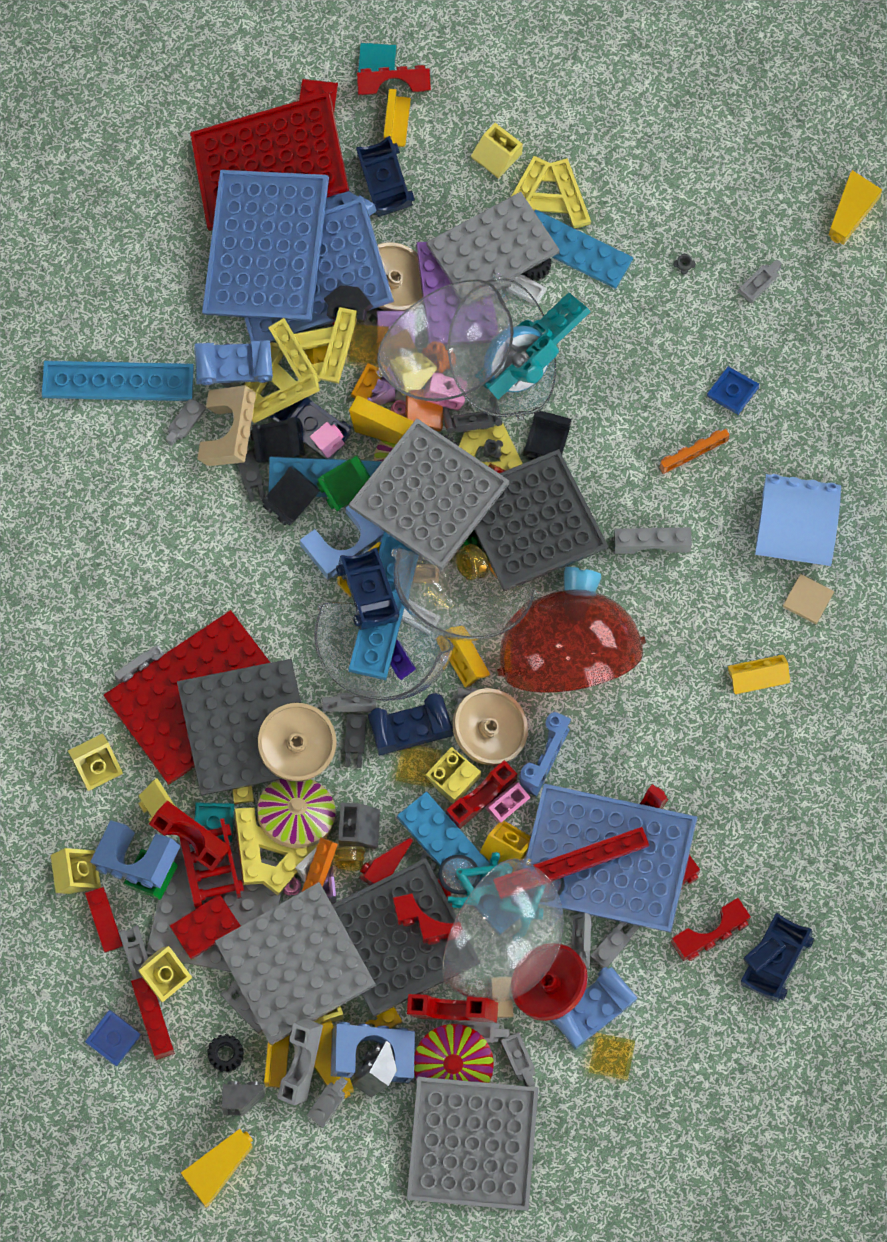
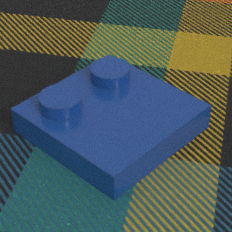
M728 366L707 393V397L739 415L759 389V383Z
M109 1010L85 1042L112 1064L118 1066L142 1034L113 1011Z

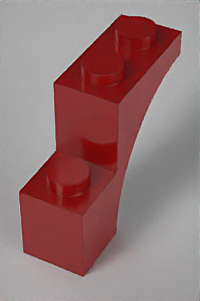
M412 893L393 898L398 925L410 926L415 924V921H418L423 944H436L445 938L454 940L459 938V935H462L461 922L444 923L430 918L418 907Z

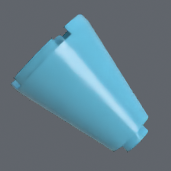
M565 567V614L569 615L568 619L579 621L580 618H584L600 583L601 573L588 569L580 570L577 567Z

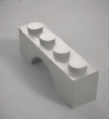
M691 527L614 530V554H633L644 549H664L670 553L690 552L692 547Z
M308 1019L293 1023L290 1042L294 1045L295 1049L294 1060L290 1070L281 1080L277 1099L292 1105L307 1101L323 1025Z

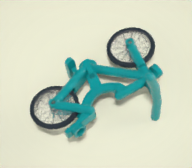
M498 852L492 853L490 858L491 866L478 867L475 861L465 855H452L446 858L441 863L438 871L441 885L453 894L467 895L464 898L448 897L447 903H452L453 908H463L464 904L478 905L480 897L485 894H493L499 897L494 882L492 885L482 886L476 890L475 888L479 883L480 877L496 876L495 878L512 873V865L507 861L498 864L500 859V853ZM564 877L525 890L532 898L531 902L524 891L517 893L516 895L524 908L512 905L510 897L501 899L503 903L499 905L500 910L521 915L520 929L512 937L514 942H518L526 935L533 919L543 920L544 908H539V902H549L558 898L564 889Z

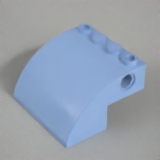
M766 474L755 555L831 566L839 518L841 485L822 483L816 480H802L797 477H782L778 474Z

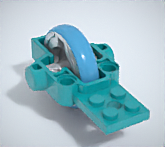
M568 292L540 320L534 322L524 320L518 326L507 329L497 336L487 351L485 369L476 378L498 400L506 392H520L530 388L543 377L548 364L558 355L559 348L556 345L591 311Z

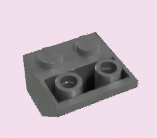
M341 802L339 847L378 848L380 809L361 803Z
M388 1041L381 1045L377 1044L372 1051L368 1050L362 1059L364 1061L363 1065L359 1066L354 1073L355 1079L352 1084L369 1097H373L387 1088L397 1072Z
M228 1081L227 1084H223V1114L244 1116L265 1097L264 1085L254 1081L248 1082V1085L240 1084L238 1081Z

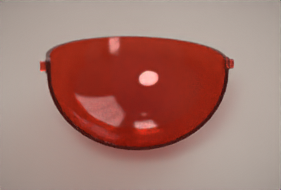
M587 590L558 591L531 602L512 619L501 641V666L497 669L498 676L504 677L509 685L524 691L552 693L584 689L611 681L632 670L643 657V644H646L644 636H640L631 615L613 599Z

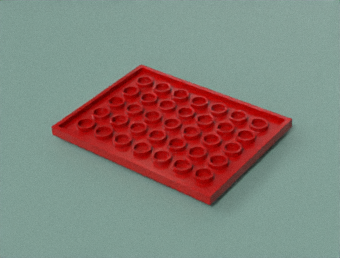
M329 92L190 132L206 225L209 231L213 230L220 170L328 175L327 197L349 191Z
M230 610L165 653L158 661H153L145 669L135 673L128 681L120 683L103 696L165 782L170 785L195 768L177 681L271 662Z

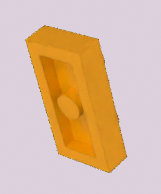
M367 363L351 393V397L372 398L374 394L372 390H374L378 379H382L383 370Z

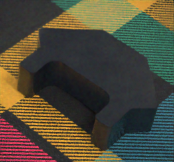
M340 285L324 298L328 305L327 316L332 320H335L336 312L341 307L356 310L358 321L364 323L367 311L373 308V305L359 287Z

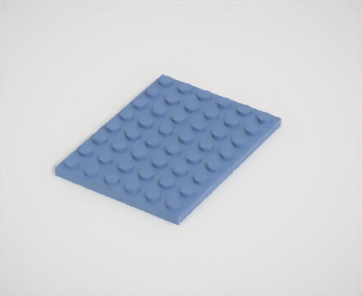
M220 170L202 310L204 315L312 321L329 182L328 175Z
M364 198L325 210L312 321L286 320L294 334L335 322V320L329 319L327 316L328 305L324 298L340 285L359 287L373 305L371 309L394 302ZM244 317L251 341L270 340V343L276 342L268 327L281 319Z
M544 784L524 868L643 827L649 847L565 876L564 889L561 895L553 901L539 903L671 933L697 823V816ZM560 878L547 883L542 895L543 898L551 897L559 891L561 885ZM537 887L531 888L530 891L534 894ZM524 891L529 901H531L532 898Z

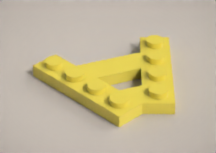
M533 156L512 196L522 192L534 211L568 214L574 229L590 225L591 220L568 158L549 163ZM542 181L556 182L560 194L536 193Z
M339 307L334 327L294 334L286 319L283 318L268 328L299 380L314 373L318 382L323 380L339 384L357 320V311ZM328 345L325 360L321 363L312 364L304 352L306 349Z
M274 342L270 343L273 372L271 382L279 390L263 398L260 394L267 382H245L244 384L256 392L253 423L320 391L317 377L314 373L295 381L279 365L284 354L279 345Z
M503 423L501 426L495 425L488 429L464 432L459 447L474 457L479 447H484L486 440H501L503 442L500 451L502 454L499 458L500 461L483 462L485 465L488 466L491 463L507 471L523 464Z
M254 807L237 808L234 810L243 885L264 884L276 895H279L298 873L295 867L318 844L306 848L282 846L271 840L261 827L257 826ZM260 848L286 856L276 867L261 862Z

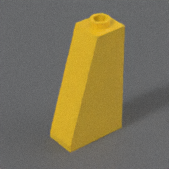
M853 170L850 172L829 231L831 240L835 243L840 242L843 245L882 194L881 188Z
M356 396L349 409L356 433L397 444L414 423V421L360 396Z
M332 1021L321 1024L323 1028L314 1069L326 1086L331 1082L335 1084L341 1078L331 1076L332 1029L334 1028ZM343 1077L348 1081L342 1090L345 1093L344 1099L351 1096L350 1093L354 1092L350 1078Z
M238 1129L181 1172L182 1177L205 1208L211 1204L253 1148L251 1144L253 1139L247 1131L243 1133L241 1129Z

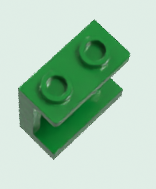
M355 455L319 476L317 479L319 482L316 484L321 493L325 492L328 496L326 501L330 508H335L336 511H339L354 499L371 476L359 456Z

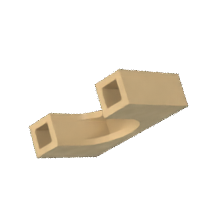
M246 385L209 390L206 408L215 414L233 413L234 421L230 431L221 439L200 442L197 458L199 461L207 466L245 462L256 392Z

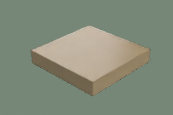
M800 574L783 608L817 625L834 591Z

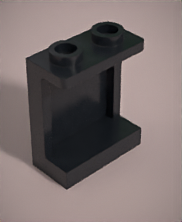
M535 409L523 456H526V459L531 461L558 449L563 454L572 419Z
M292 417L284 421L252 425L250 436L252 441H254L253 456L255 460L257 459V462H270V456H305L300 418Z
M292 465L261 501L264 503L263 507L268 512H274L278 515L277 519L286 526L288 524L290 526L319 494L320 490Z

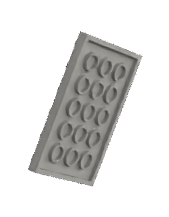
M522 192L513 195L426 243L464 304L559 254L560 251Z

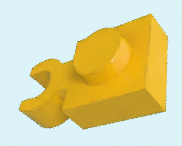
M393 1007L377 1015L376 1020L365 1022V1024H372L376 1028L378 1026H388L391 1029L402 1023V1020Z

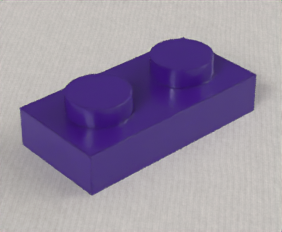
M396 640L390 665L396 676L403 680L416 670V667L401 642Z

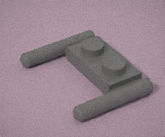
M494 397L489 399L492 412L486 410L455 415L453 418L450 416L449 408L443 407L442 414L447 433L486 429L493 427L494 424L501 426L502 419L496 399Z

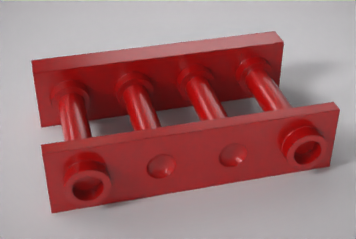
M223 818L220 819L222 827L208 831L215 836L224 835L225 843L230 846L228 836L231 835L229 824H225ZM179 836L195 908L200 907L202 901L207 897L236 891L238 899L242 898L240 892L244 891L242 879H237L231 848L227 852L230 865L217 867L213 871L210 869L199 871L194 869L193 863H197V854L195 851L191 852L189 846L191 843ZM232 872L233 884L203 890V888L199 889L198 882L201 879Z

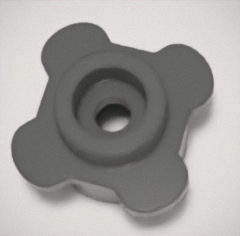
M684 253L678 260L674 261L673 265L678 267L682 274H687L688 270L694 268L696 263L688 254Z
M486 440L484 456L487 458L490 456L500 458L503 442L501 440Z

